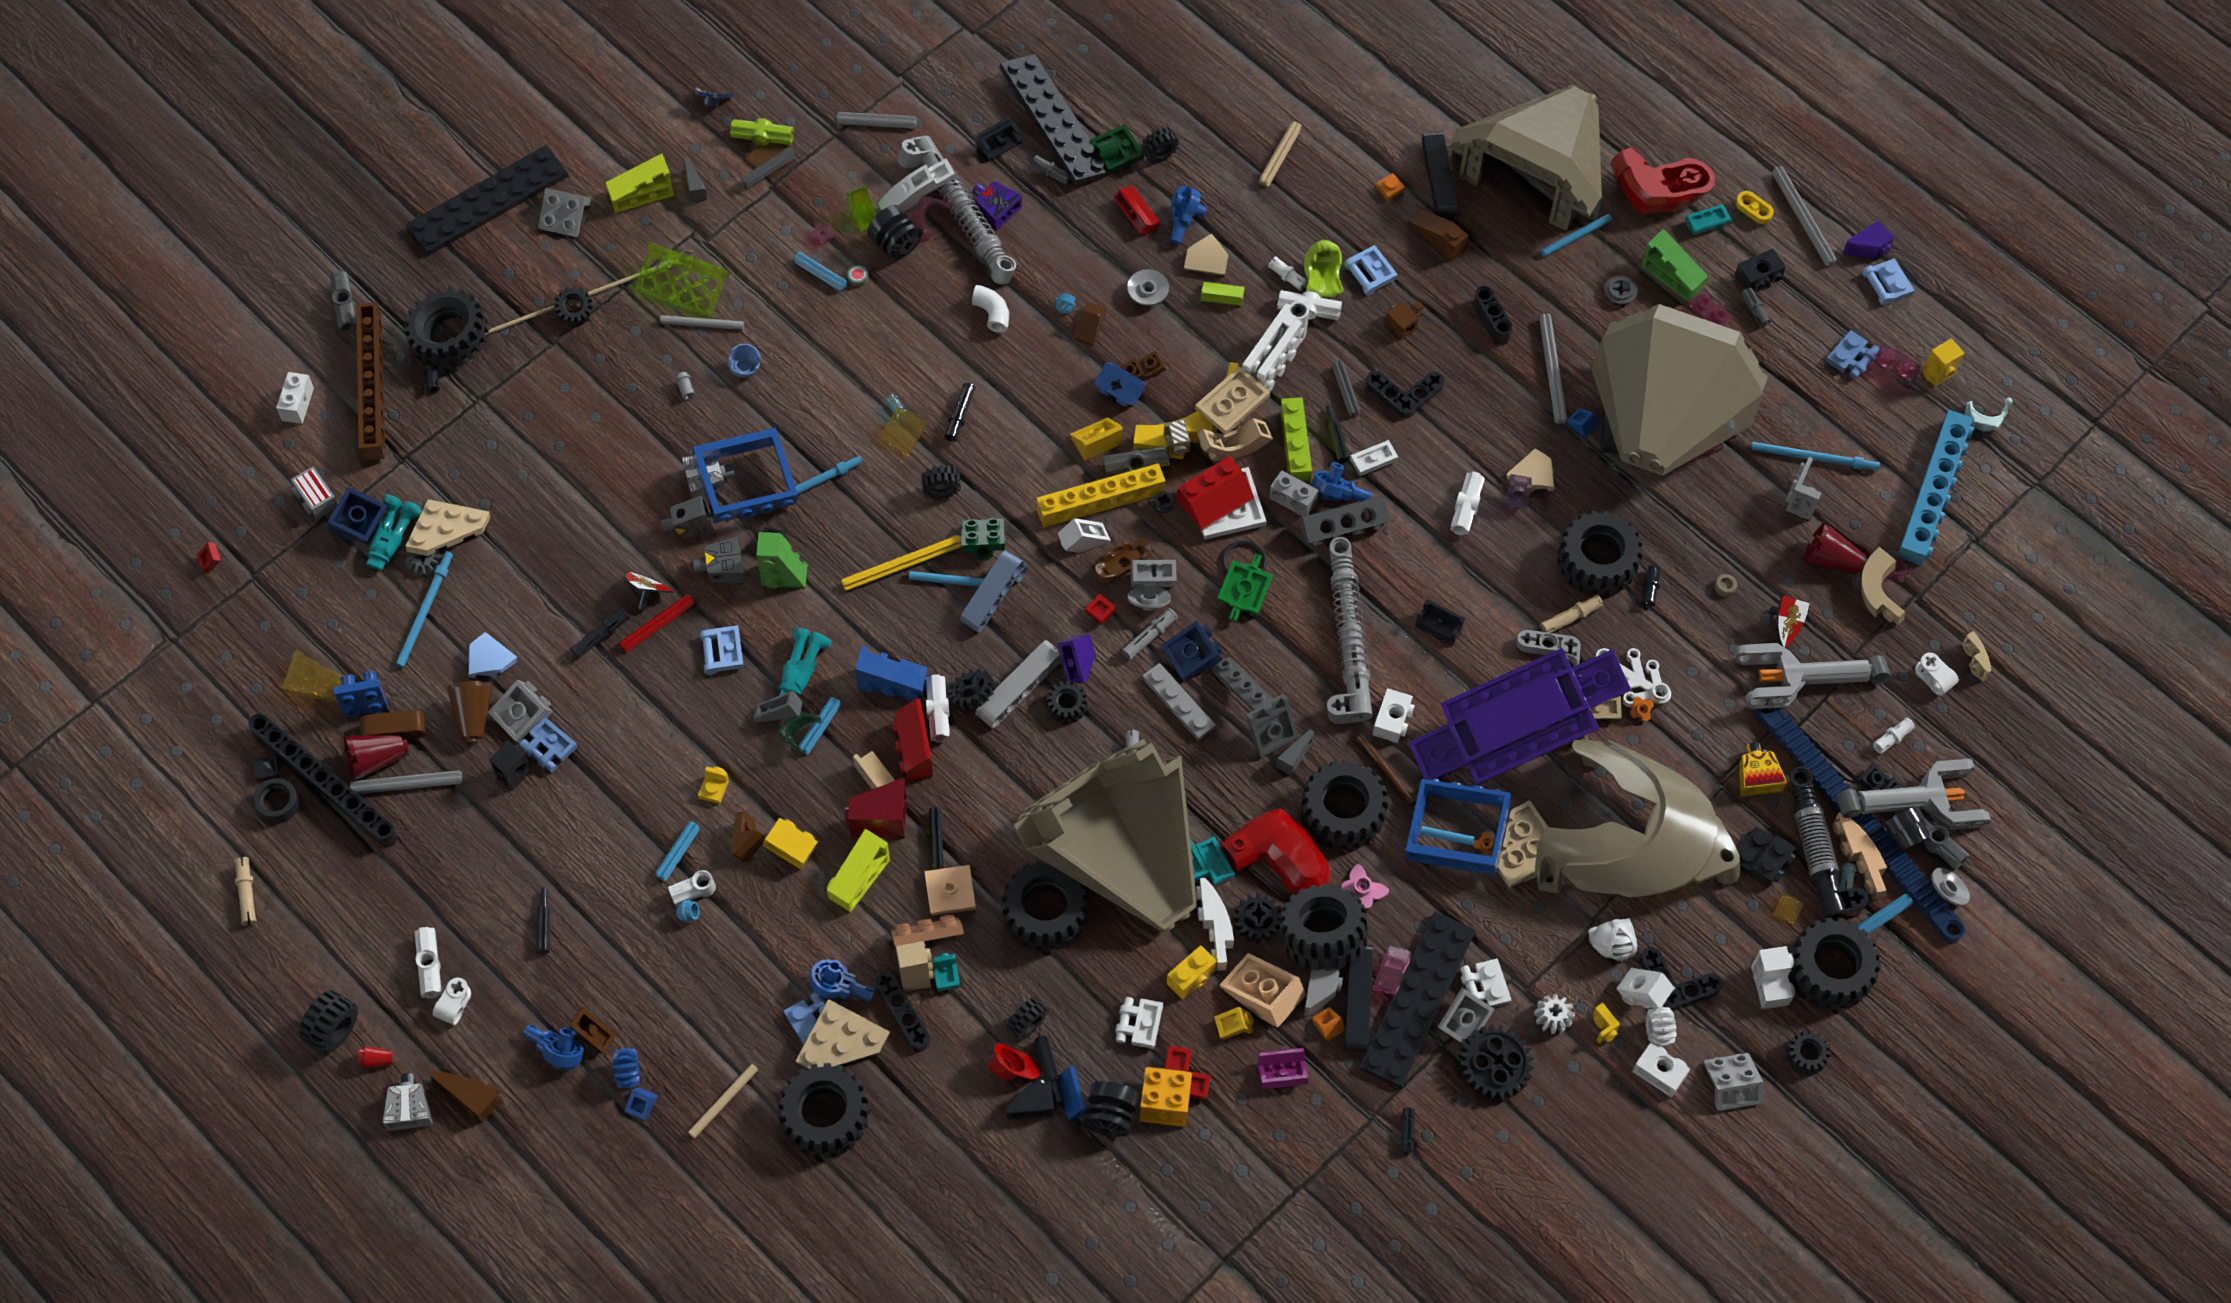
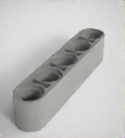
M1043 641L993 691L994 695L988 696L989 701L982 702V706H979L976 710V716L991 728L998 726L1061 662L1059 649L1049 641Z

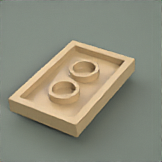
M1239 366L1195 405V410L1222 433L1227 435L1270 397V392Z

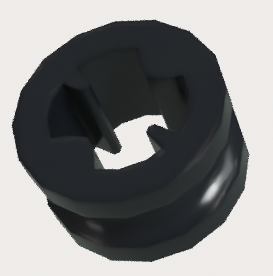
M1168 492L1156 494L1154 499L1155 509L1160 513L1170 512L1173 508V496ZM1163 499L1167 500V503H1165V505L1160 504L1163 501Z

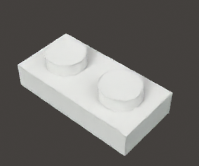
M1388 440L1351 455L1350 460L1359 476H1362L1398 461V456Z

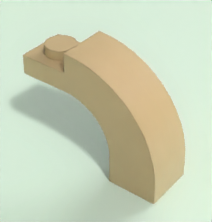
M1252 418L1242 427L1229 432L1227 435L1205 429L1197 433L1201 448L1208 452L1211 460L1222 461L1229 456L1232 459L1248 455L1273 440L1266 422Z
M1879 547L1869 557L1863 569L1861 582L1863 601L1873 616L1877 617L1883 612V616L1889 622H1895L1899 625L1904 620L1905 611L1885 595L1881 586L1883 580L1895 569L1896 560Z

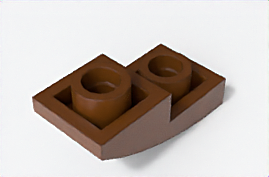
M1157 351L1150 353L1140 360H1137L1135 357L1120 366V368L1142 381L1167 370Z

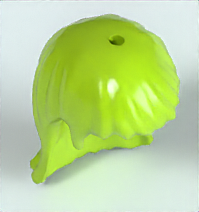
M1329 240L1316 242L1310 247L1304 257V270L1308 279L1306 291L1315 292L1320 298L1329 297L1332 299L1343 292L1339 279L1342 253L1333 242Z

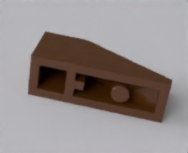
M1422 209L1408 221L1409 225L1451 261L1467 247L1469 235L1449 220Z
M436 1070L428 1072L435 1084L481 1123L502 1103L498 1096L499 1090L491 1083L486 1085L481 1080Z

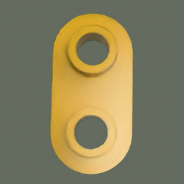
M1743 191L1737 196L1736 207L1745 215L1759 224H1767L1771 221L1774 213L1771 205L1750 191Z

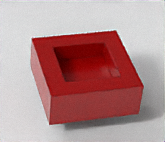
M207 542L197 553L202 572L210 573L221 561L215 543Z
M1100 594L1085 608V613L1101 625L1116 611V606Z

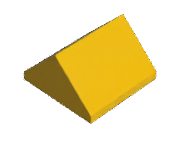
M1105 418L1071 433L1070 436L1084 461L1122 445L1123 429L1120 424Z

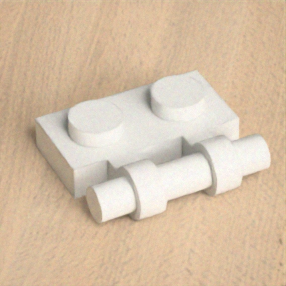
M1498 959L1475 964L1476 973H1471L1469 966L1460 968L1462 983L1466 985L1467 991L1482 1001H1486L1492 1008L1511 1003L1512 1000ZM1480 982L1483 992H1477L1475 983Z
M1125 997L1124 1004L1121 1005L1119 1011L1121 1014L1120 1023L1117 1024L1115 1030L1117 1033L1116 1042L1125 1043L1126 1036L1131 1035L1133 1036L1131 1045L1154 1049L1163 1003L1140 999L1139 1007L1133 1006V998ZM1130 1016L1137 1017L1135 1026L1129 1025Z

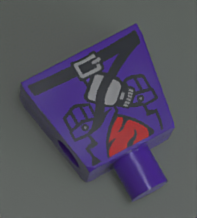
M992 182L987 188L978 183L972 190V194L976 196V206L979 207L983 217L986 218L995 231L1000 229L1022 208V195L998 182Z

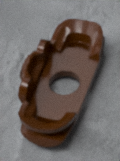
M1138 539L1132 544L1126 541L1121 545L1112 547L1103 556V561L1095 567L1097 579L1102 583H1107L1131 571L1133 560H1147L1153 554L1150 544L1144 539ZM1122 559H1127L1130 561V565L1123 568L1118 565V562Z

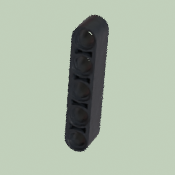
M1443 131L1422 133V148L1435 215L1442 218L1455 217L1458 215V205Z
M1367 945L1363 953L1359 957L1356 956L1355 961L1351 964L1348 963L1344 1051L1368 1052L1373 945Z

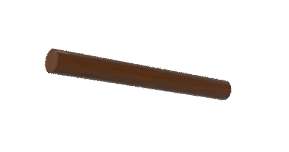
M1360 734L1356 739L1409 807L1415 804L1414 798L1364 734Z

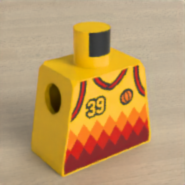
M1757 742L1748 744L1746 746L1748 754L1742 755L1739 762L1741 797L1782 792L1787 782L1774 752H1761L1760 744Z

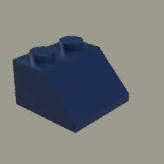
M348 487L327 522L328 531L347 541L367 543L384 514L387 505Z

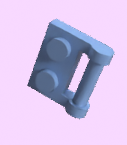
M1375 245L1347 259L1343 264L1355 276L1367 296L1397 279V273ZM1361 263L1374 281L1370 283L1357 267V264Z
M1895 258L1875 266H1867L1861 272L1865 278H1868L1878 294V300L1881 305H1887L1911 296L1914 293L1913 287ZM1877 274L1889 293H1886V291L1884 290L1883 286L1876 277Z
M738 625L700 632V640L703 641L705 656V674L712 675L719 671L744 668ZM715 638L718 639L719 662H714L711 640Z

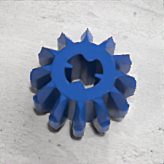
M634 1048L616 1050L613 1054V1070L616 1085L618 1088L638 1086L640 1067L637 1051Z

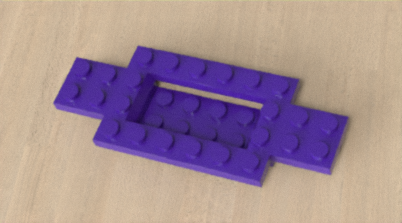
M1560 648L1440 703L1448 724L1410 741L1409 745L1426 780L1433 781V779H1438L1468 765L1474 781L1478 785L1574 742L1576 739L1600 730L1591 709L1628 693L1632 689L1613 649L1571 667L1563 648Z

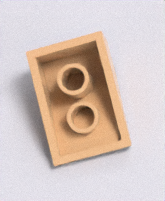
M1249 953L1220 984L1224 991L1260 1019L1276 1027L1281 1025L1306 996L1298 977Z

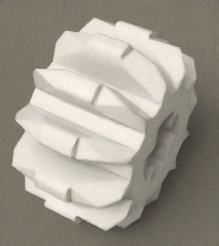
M1554 994L1552 999L1546 995L1543 999L1544 1002L1539 1001L1537 1003L1538 1009L1534 1012V1015L1538 1017L1536 1023L1544 1024L1543 1031L1551 1028L1552 1035L1555 1034L1556 1029L1562 1033L1565 1031V1027H1570L1572 1024L1570 1019L1574 1018V1012L1570 1010L1573 1006L1572 1004H1565L1566 997L1558 1000L1557 994Z
M1669 1007L1654 1008L1647 1012L1646 1033L1653 1045L1666 1046L1675 1041L1677 1036L1676 1020L1674 1019V1013Z

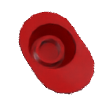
M997 1043L994 1046L995 1054L987 1067L989 1071L996 1074L1002 1080L1012 1081L1019 1076L1033 1080L1040 1076L1039 1065L1029 1055L1002 1043Z

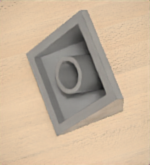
M1462 988L1438 1028L1462 1044H1467L1465 1039L1468 1036L1472 1037L1471 1033L1474 1030L1480 1033L1479 1029L1485 1026L1494 1008Z

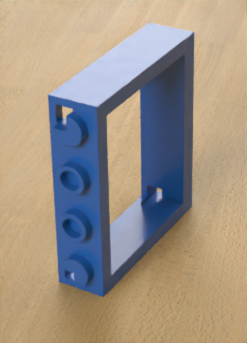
M776 428L693 447L692 457L713 523L723 521L727 523L735 518H748L756 513L765 514L774 509H786L790 505L797 504L798 493ZM773 446L788 491L719 507L705 461Z
M1421 779L1406 847L1407 861L1496 875L1511 804L1510 793L1502 792L1500 789H1484L1478 785L1470 787L1458 782L1445 783L1437 779H1433V781ZM1428 796L1502 807L1492 856L1417 845Z

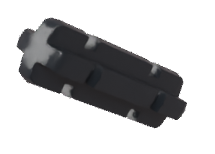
M1405 1107L1402 1111V1119H1404L1402 1120L1401 1127L1402 1153L1410 1154L1414 1150V1142H1412L1414 1141L1415 1129L1414 1108Z

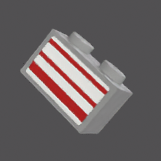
M314 466L291 479L294 485L291 490L298 500L302 498L304 501L302 504L308 515L312 513L316 520L337 507L338 503Z

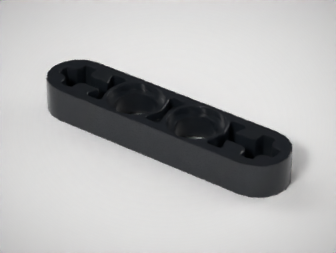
M890 972L880 973L875 981L877 991L913 1050H926L930 1045L929 1033L896 977ZM883 979H886L887 982L890 981L891 993H889L885 985H882ZM894 997H901L904 1003L900 1007H894L891 1005V1000ZM907 1015L915 1019L914 1024L911 1026H905L902 1023V1019ZM916 1029L919 1037L923 1038L924 1043L922 1044L915 1042L916 1038L913 1031Z

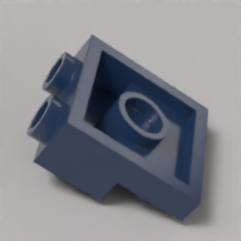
M1195 621L1161 645L1183 681L1188 680L1202 669L1206 672L1223 660L1220 655L1223 653L1222 648L1217 641L1213 643L1210 639L1213 635L1206 624L1202 626L1198 621Z

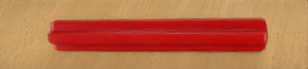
M683 596L619 642L620 647L625 652L630 651L694 605L691 596Z

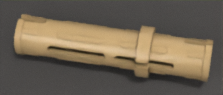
M1598 595L1582 603L1578 602L1571 609L1540 623L1543 632L1553 633L1577 619L1586 618L1591 612L1602 608L1603 604L1601 603L1603 602Z
M243 857V866H241L240 858L234 860L237 875L235 885L238 886L241 924L248 926L247 917L249 916L250 925H254L257 923L254 910L251 885L253 884V877L250 876L249 858Z

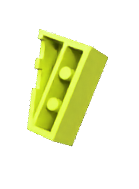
M663 154L606 182L615 213L674 196L670 173Z
M865 829L837 875L829 881L827 885L828 899L851 913L890 861L888 843Z

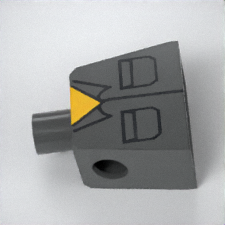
M702 496L672 506L670 508L672 518L661 520L665 533L676 530L683 539L716 533L709 507Z
M738 537L705 546L706 558L693 560L695 573L707 571L709 582L745 583Z

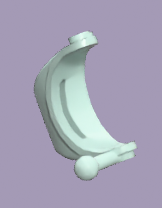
M2005 399L2006 404L2002 409L2001 415L1995 417L1978 413L1973 408L1972 401H1969L1966 404L1965 415L1973 418L1971 426L1974 429L1997 431L2007 415L2012 399Z

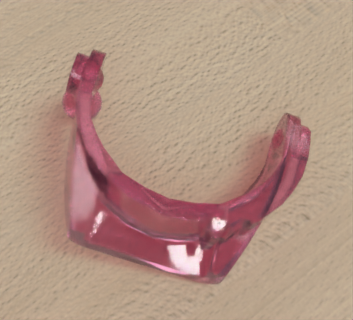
M926 196L920 198L910 217L922 229L924 237H933V234L925 229L923 217L927 209L935 204H942L945 208L950 209L949 203Z

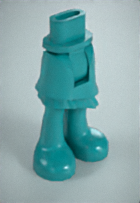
M389 494L384 495L382 499L383 504L387 505V512L383 522L379 521L378 527L375 528L370 551L367 554L369 559L366 565L380 571L383 570L385 564L390 562L389 559L392 558L396 550L401 546L402 534L410 521L420 516L422 509L415 503L407 501L403 505L397 497ZM402 510L400 519H399V521H398V523H397L395 529H394V530H391V527H392V525H393V523H394L396 517L398 516V514H399L400 511Z
M794 628L792 638L795 640L790 660L783 666L779 696L794 691L800 697L811 675L815 672L814 667L817 663L814 659L820 649L827 650L832 643L829 638L820 633L812 632L811 635L807 629ZM810 641L804 660H800L805 645Z

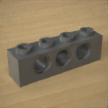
M1384 496L1374 497L1298 518L1304 543H1311L1312 546L1323 544V539L1330 537L1332 540L1344 537L1345 533L1352 532V535L1364 533V528L1371 526L1373 530L1383 528L1386 522H1390ZM1365 510L1369 513V520L1367 522H1363L1361 519V514ZM1343 516L1349 518V525L1345 528L1341 525V518ZM1324 521L1329 525L1326 533H1323L1320 529V525Z

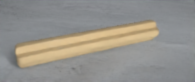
M1291 122L1259 179L1261 185L1265 187L1270 185L1301 130L1300 123Z

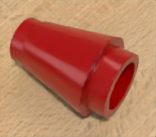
M370 1046L359 1048V1067L368 1069L392 1065L393 1051Z

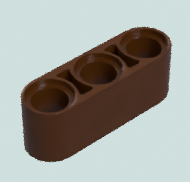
M419 710L362 716L360 718V736L400 735L402 739L406 740L422 738L425 736V713Z

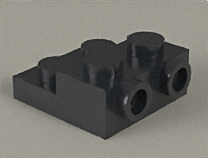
M1756 826L1738 850L1740 869L1769 888L1773 881L1777 883L1784 874V871H1782L1784 865L1790 866L1796 855L1793 852L1796 847L1778 835L1775 838Z

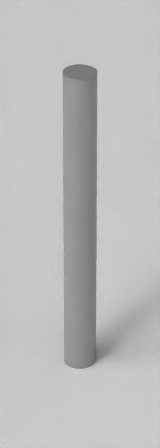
M664 315L660 317L661 324L744 330V321Z

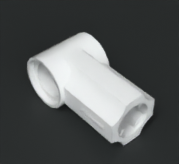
M702 870L696 872L692 878L668 888L675 906H678L684 900H693L700 896L708 897L715 892L716 885L711 874ZM702 881H709L707 886L699 887Z

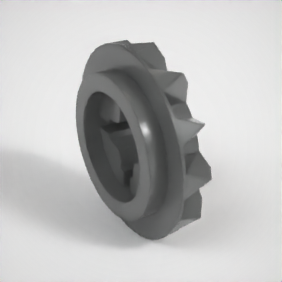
M1614 276L1606 282L1604 287L1606 298H1609L1611 303H1618L1619 306L1625 303L1628 305L1632 300L1634 301L1638 292L1635 282L1626 276ZM1620 286H1621V289H1622V291H1623V295H1622V296H1620V294H1619V292H1618V288H1619Z
M436 549V553L426 556L428 558H425L424 565L418 559L422 555L408 552L406 558L408 568L418 575H427L434 572L436 566L440 565L441 562L439 550Z

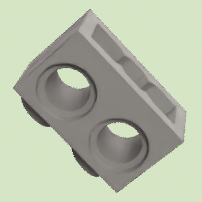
M1281 470L1271 485L1269 499L1301 516H1307L1317 503L1319 490Z
M1176 560L1132 561L1131 588L1175 587L1177 581Z

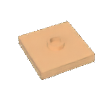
M970 865L925 871L931 916L976 909Z

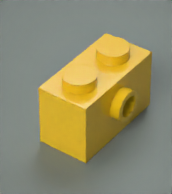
M1952 338L1931 350L1922 372L1925 378L1931 381L1935 387L1955 375L1965 354Z
M779 818L765 838L763 846L797 868L802 869L815 850L818 841L809 832L798 830L793 822Z
M1200 945L1167 974V985L1183 1000L1194 989L1200 988L1208 980V977L1216 971L1217 961Z

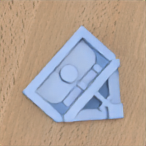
M485 632L469 645L468 677L475 678L476 675H486L497 679L498 673L504 672L516 663L517 656Z

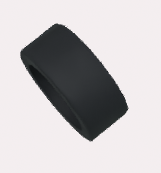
M273 778L263 782L254 793L253 802L258 814L265 821L283 823L296 814L300 800L295 788L289 781ZM283 790L289 794L290 800L283 809L267 811L264 808L263 802L271 792Z

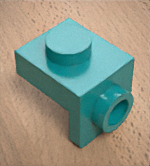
M943 953L932 958L937 991L960 988L955 954Z

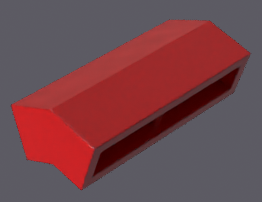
M1133 185L1127 188H1120L1113 198L1140 234H1149L1159 229V219Z

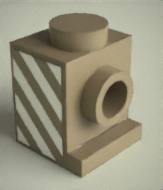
M1185 420L1164 423L1163 435L1166 439L1167 447H1171L1173 455H1183L1186 452H1190V438Z

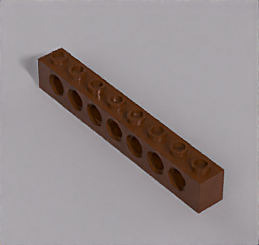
M377 302L356 304L359 450L363 461L385 459L382 314Z

